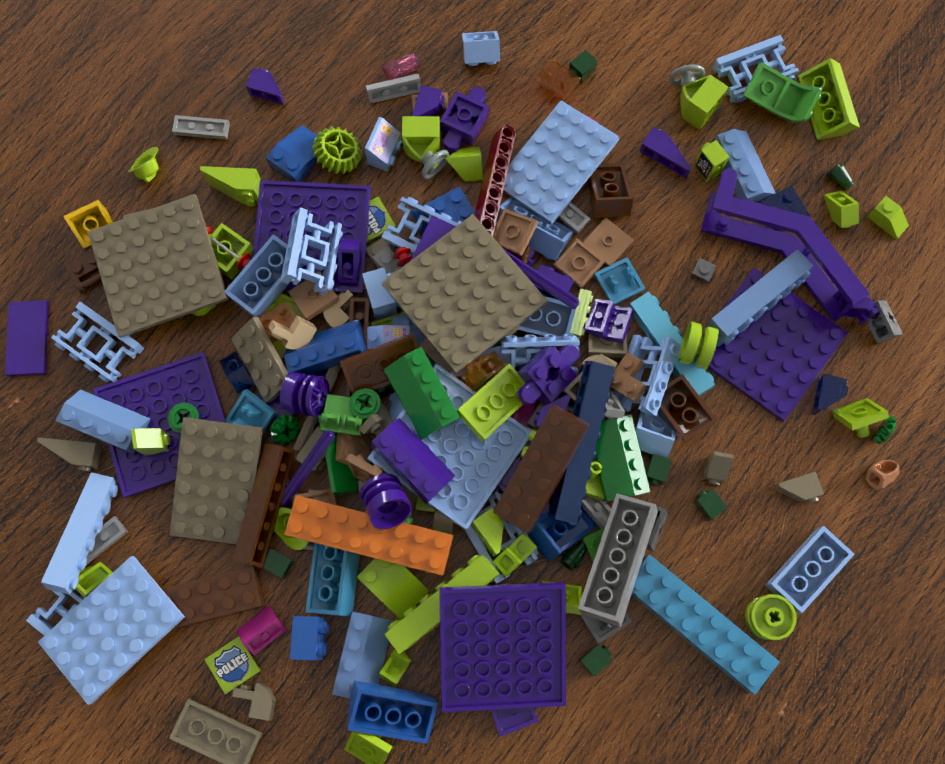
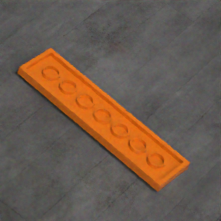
M298 495L295 496L284 535L441 576L444 575L453 540V535L404 522L394 528L378 529L371 524L367 513Z

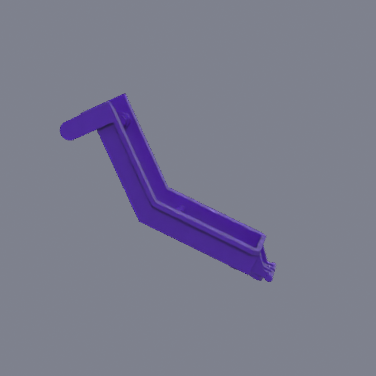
M727 168L722 172L717 192L712 193L709 197L700 232L780 253L784 259L798 249L813 264L809 271L811 274L805 279L803 284L834 322L842 317L857 318L858 324L863 325L878 312V309L874 308L873 300L867 298L870 293L811 217L734 197L733 192L738 176L737 172L732 168ZM731 216H732V217L740 218V219H743V220L751 221V222H754V223H758V224L766 225V226H769V227L777 228V229H780V230L788 231V232H791V233H795V234L798 236V238H797L796 236H794V235H791V234H787V233H783V232H780V231L768 229V228H765V227H761V226H757V225H754V224L746 223V222H743V221L731 219V218H728V217H731Z

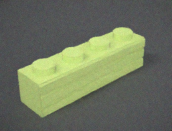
M580 289L578 297L580 304L576 308L569 333L574 334L579 339L581 335L584 336L585 330L583 326L588 320L586 314L590 312L589 302L592 303L593 300L592 291Z

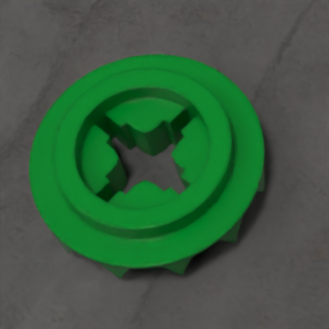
M367 388L356 391L349 400L351 413L364 420L379 412L381 405L379 395L374 390ZM367 400H369L368 403L371 407L365 406L364 409H362V405L360 402H366Z
M179 403L170 410L168 424L172 430L180 434L183 422L180 423L182 419L179 413L184 416L188 414L187 418L199 419L200 414L192 404Z
M282 415L273 422L270 434L276 443L289 445L290 442L296 441L301 426L294 416ZM286 426L290 429L287 431V436L282 432Z
M890 416L881 423L873 437L876 444L879 445L886 442L892 435L897 425L896 418Z

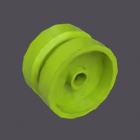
M691 321L683 337L678 362L689 365L694 360L697 368L706 370L714 355L719 329L707 326L702 333V325Z
M763 595L754 598L748 604L745 611V622L749 631L754 636L762 640H780L788 637L794 631L797 623L796 611L793 605L780 595Z

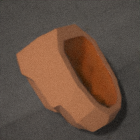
M882 460L872 465L866 475L868 484L876 490L885 488L888 484L895 481V478L899 475V464L892 460Z

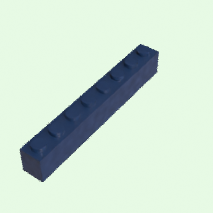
M585 361L572 414L589 423L590 427L553 492L548 516L553 519L577 524L578 519L581 517V505L586 497V484L591 476L590 467L596 456V442L600 438V426L605 418L604 409L610 397L609 388L615 376V367L594 361Z

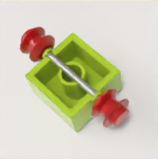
M222 223L213 234L212 227L208 226L206 228L219 270L233 280L238 272L245 268L252 260L250 258L253 255L254 248L250 242Z

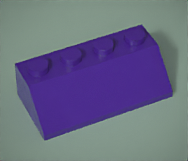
M400 418L386 427L370 444L371 448L426 504L455 477L452 471Z

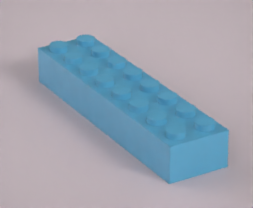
M650 554L642 560L631 595L746 692L755 695L780 661Z

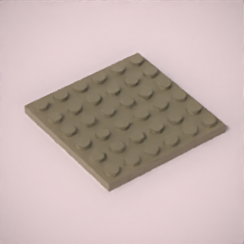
M195 194L88 231L116 332L120 338L229 300L224 292L226 289L198 198Z
M474 214L382 282L385 290L455 374L463 370L548 302Z

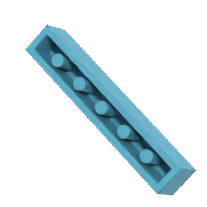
M647 292L630 303L628 308H633L634 319L646 336L654 342L653 346L660 347L663 338L671 337L680 344L681 348L683 339L680 336V330L672 325L668 313L662 311L659 301L654 295L652 296L650 292ZM678 353L672 371L677 378L683 374L699 396L712 389L715 385L713 376L704 369L697 368L694 360L689 365L678 362Z

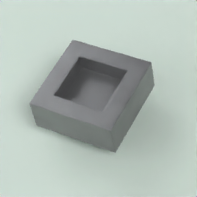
M699 258L691 276L708 284L716 265Z

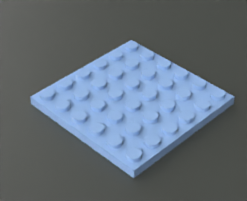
M438 364L434 366L433 369L456 411L477 393ZM403 409L396 419L400 418L419 437L405 409ZM509 417L489 437L481 442L465 422L459 418L456 423L421 440L455 475L427 504L466 531L528 441L531 431L512 417ZM373 450L367 461L373 465L380 466L384 473L397 476L402 486L418 496Z

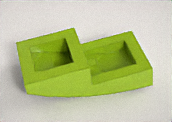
M523 533L493 563L507 577L538 547Z

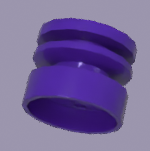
M298 372L289 373L285 377L280 391L282 409L288 413H302L305 416L318 418V415L324 413L327 394L330 395L329 382L322 376H308Z
M381 474L374 476L360 490L361 501L367 511L371 524L375 528L390 529L397 527L412 512V505L404 493L400 480L395 475Z

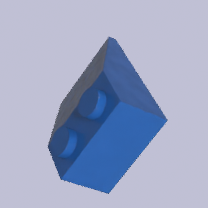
M302 125L277 143L265 157L269 167L290 182H302L317 164V158L314 157V151H312L317 135Z
M582 506V514L577 524L553 519L548 516V511L538 519L533 530L527 533L548 562L552 561L597 526Z

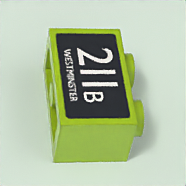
M717 140L711 144L708 142L700 148L701 151L696 157L697 160L694 164L706 182L721 174L729 159V155Z

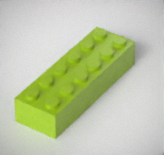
M475 555L467 562L469 564L468 567L465 569L459 568L451 575L452 580L443 581L435 588L436 593L427 594L419 601L420 606L411 607L403 614L404 619L395 620L387 627L389 631L384 635L399 654L407 651L440 624L439 587L487 586L500 575L486 555Z

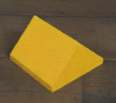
M99 200L64 216L83 249L92 245L88 231L113 223L108 211Z

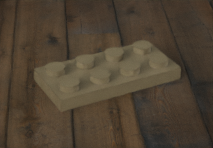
M252 317L231 339L264 402L270 403L280 395L282 383L289 373L260 319Z
M189 698L169 739L222 764H249L263 732Z

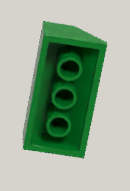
M422 347L402 356L384 369L421 440L458 421L460 416Z
M318 415V417H319V423H320V429H321V424H322L321 417H322V415ZM333 432L335 438L325 451L332 493L336 498L360 494L359 479L353 476L348 465L335 461L337 433Z
M632 415L602 421L600 438L596 442L595 461L602 466L599 478L605 502L615 500L616 494L631 497L650 492Z

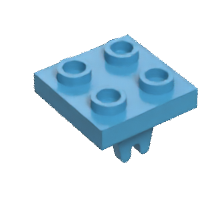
M628 257L594 274L607 300L613 301L614 306L644 292L646 289Z
M246 389L240 395L225 421L227 423L263 427L264 433L277 412Z

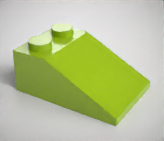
M200 166V171L209 186L247 206L258 205L261 178L257 169Z
M375 558L357 576L401 620L405 618L403 614L411 607H415L429 592L405 566Z

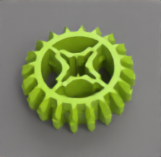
M331 126L329 130L325 128L322 132L320 131L314 140L312 150L314 151V157L317 158V163H322V168L327 167L329 172L334 170L336 174L339 171L342 174L346 173V171L350 173L361 160L362 149H360L361 143L357 142L358 137H352L353 132L347 133L346 129L341 130L339 126L336 129Z

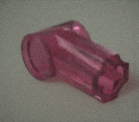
M410 53L397 61L390 60L386 62L382 70L387 78L392 80L405 77L408 73L418 69L420 63L417 56Z

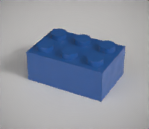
M460 187L425 204L434 208L435 213L449 215L452 217L451 220L456 223L458 221L463 222L472 214L475 215V211ZM413 210L411 214L414 223H417L420 215L427 218L428 216L416 210ZM425 222L423 223L419 231L421 237L423 236L425 229L428 225Z
M293 616L290 659L324 660V656L328 654V643H325V636L329 635L330 623L327 622V618Z

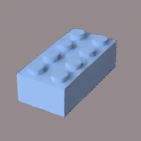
M825 526L818 527L765 586L773 594L786 598L793 605L796 614L803 613L854 556V553Z

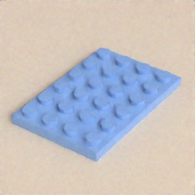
M561 100L509 164L503 192L550 224H553L619 141V136Z
M131 556L39 640L38 643L84 701L91 705L185 616L134 556Z

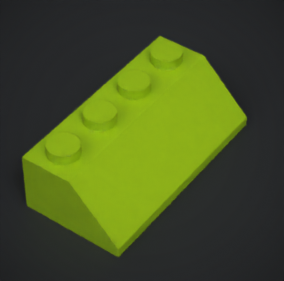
M829 58L798 75L800 84L822 88L821 98L814 105L811 115L817 140L843 136L860 128L840 63Z

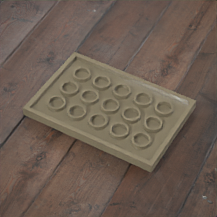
M183 418L170 536L237 544L259 467L263 427Z

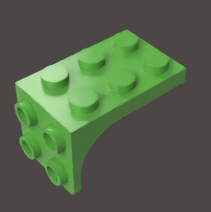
M761 62L758 64L743 97L788 123L806 122L811 117L814 105L821 98L822 88L800 84Z

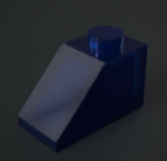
M236 351L219 361L237 393L249 389L251 385L255 384Z
M823 374L819 377L812 414L816 415L846 397L849 388L846 386L847 379L829 374Z

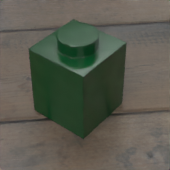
M584 50L570 62L568 72L574 80L582 83L596 71L598 61L589 52Z
M653 454L646 469L648 483L653 486L663 485L666 482L672 460Z
M704 489L696 495L698 499L693 502L707 521L712 520L728 508L714 489L710 491Z
M270 549L269 552L267 551L263 568L285 579L295 561Z
M596 644L579 659L593 677L613 660L610 658L612 653L605 645L601 647L600 644Z

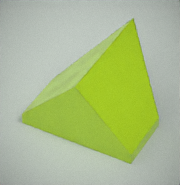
M480 147L461 148L445 158L465 183L483 181Z
M102 562L86 567L80 571L78 584L75 589L86 598L113 572Z

